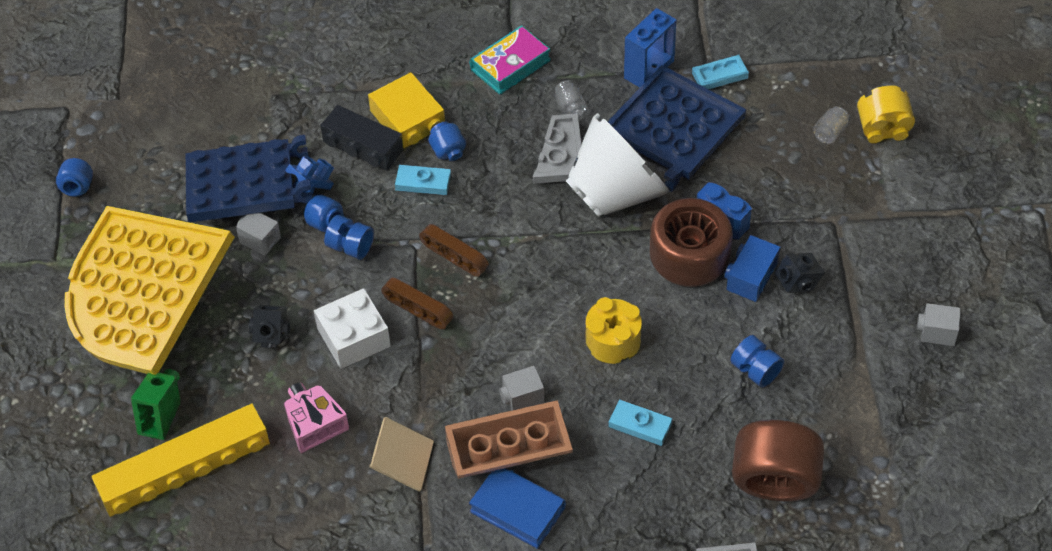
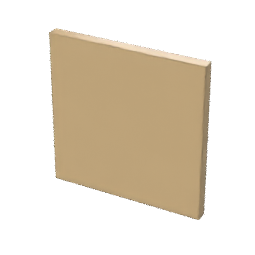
M384 417L370 468L408 487L421 491L434 441Z

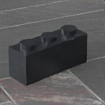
M339 105L331 111L320 125L323 142L328 146L345 151L352 157H358L373 167H379L387 171L404 151L402 133Z

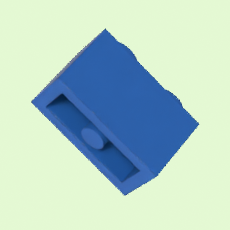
M750 235L746 244L741 243L735 263H730L726 269L724 276L727 279L726 290L757 302L778 264L780 246Z

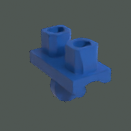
M303 156L298 165L289 164L285 170L287 173L294 174L297 177L293 188L300 181L310 179L311 190L303 191L304 193L312 192L313 194L315 188L330 190L334 184L328 179L334 167L324 159H318L316 162L308 156Z

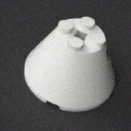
M598 113L594 115L569 173V178L566 180L593 212L600 217L602 214L606 215L666 195L669 192V189L662 180L644 164L645 161L605 119L602 120Z

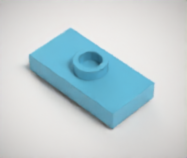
M739 55L692 68V75L697 84L707 89L747 79L749 74Z
M399 165L395 190L447 195L451 169Z
M620 399L609 420L610 428L662 446L672 425V418Z

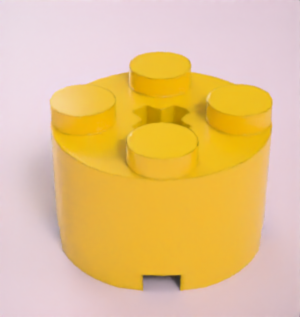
M882 86L871 90L872 95L867 98L863 95L859 99L857 108L863 132L868 138V142L878 143L888 138L900 141L909 136L908 132L913 128L915 118L906 90L903 92L898 86Z
M604 297L600 298L589 310L586 316V345L597 360L616 364L621 363L622 359L627 357L630 359L635 356L641 344L642 320L639 308L623 300Z

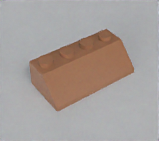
M558 400L445 426L447 446L458 479L573 452Z

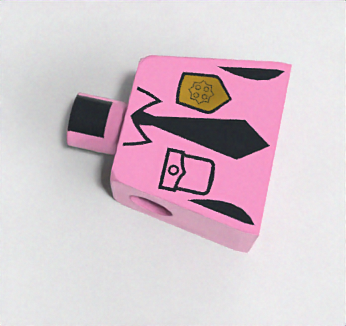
M296 383L289 388L288 393L291 399L287 400L284 405L300 453L349 430L347 414L321 386H315L306 390L303 383Z

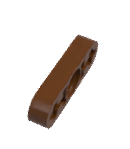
M429 224L419 234L421 242L428 249L473 276H480L489 266L483 254L433 224Z
M390 278L381 288L382 294L388 301L436 328L445 329L454 318L453 313L447 306L396 278Z

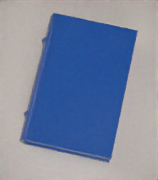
M503 468L494 470L489 474L469 502V505L472 506L470 513L538 549L563 513L566 501L553 494L552 491L550 492L517 475L512 470Z

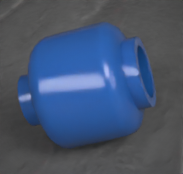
M441 122L431 129L428 141L438 159L455 161L463 155L462 151L467 143L456 124Z
M67 159L59 168L56 176V185L62 193L68 196H82L90 187L93 179V170L82 159Z
M324 195L313 197L307 203L304 211L306 223L310 227L325 233L333 217L336 215L344 216L342 205L338 201Z

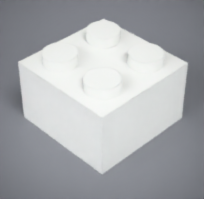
M364 288L314 310L317 329L340 369L391 347L388 327Z

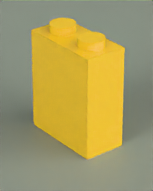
M411 72L368 94L371 113L382 125L402 133L403 148L416 144L419 140L429 136L434 126L445 122L444 109Z

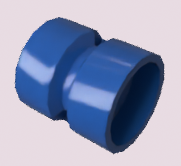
M336 215L332 218L326 229L324 243L328 248L338 252L344 250L346 255L361 260L371 248L374 239V229L360 222L354 224L352 219Z
M754 335L745 338L737 346L730 359L731 364L743 373L748 372V378L761 388L769 385L778 376L784 365V359L773 350H766V344Z

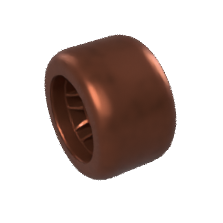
M697 198L679 199L664 206L656 214L650 232V258L656 271L669 282L685 287L702 286L716 280L726 270L731 256L733 233L728 217L715 204Z
M761 420L749 423L739 431L736 437L732 468L733 480L738 488L745 493L762 499L798 501L809 498L818 491L822 481L824 459L822 438L811 428L795 422Z

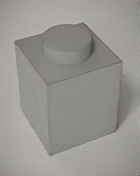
M262 213L247 214L238 221L236 226L239 242L264 256L281 238L278 222Z
M926 303L924 314L919 313L917 320V330L922 331L921 342L955 346L959 331L960 308Z
M535 366L502 376L503 387L499 388L500 396L504 404H509L511 411L545 403L544 387Z

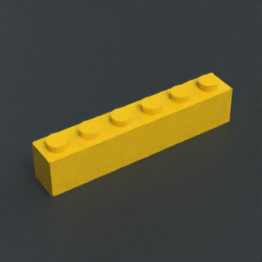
M250 404L96 473L91 477L108 515L111 517L115 514H122L139 503L151 501L157 495L170 489H177L185 482L196 477L205 476L222 465L231 464L244 455L258 452L264 446L270 444L262 420L253 404Z

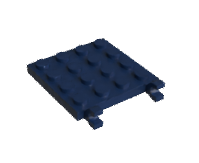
M661 65L613 115L608 123L635 151L669 169L664 174V178L667 179L664 184L669 189V192H672L678 185L680 178L683 176L689 180L744 119L746 109Z
M296 136L291 143L288 142V139H274L269 142L247 143L234 147L224 146L218 149L196 150L185 153L186 216L188 222L295 208L294 203H308L313 198L312 192L304 193L303 191L311 190L310 179L300 181L293 188L292 174L285 171L288 165L291 164V157L302 158L303 156H308V148L299 147L307 145L306 136Z

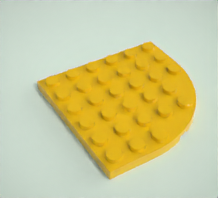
M106 206L78 253L68 277L71 283L69 292H65V313L69 328L74 337L89 353L103 362L145 374L151 373L156 375L159 373L235 238L234 235L228 230Z

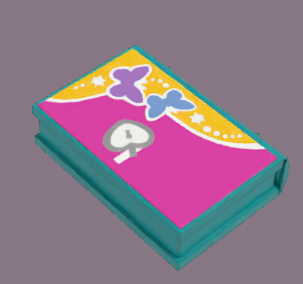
M521 25L472 57L469 65L478 77L500 95L551 61L549 57L550 48Z

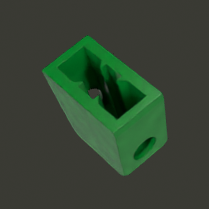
M166 369L163 373H157L156 375L148 373L131 397L137 435L159 440L166 438L180 405L177 383L180 376L175 370Z

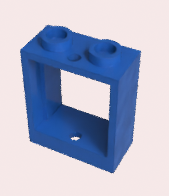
M656 8L625 37L624 79L640 88L661 65L668 67L674 62L677 19Z

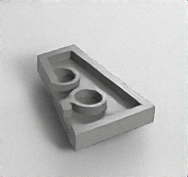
M578 114L552 115L545 136L543 150L540 152L538 166L533 175V184L563 182L569 178V173L581 147Z

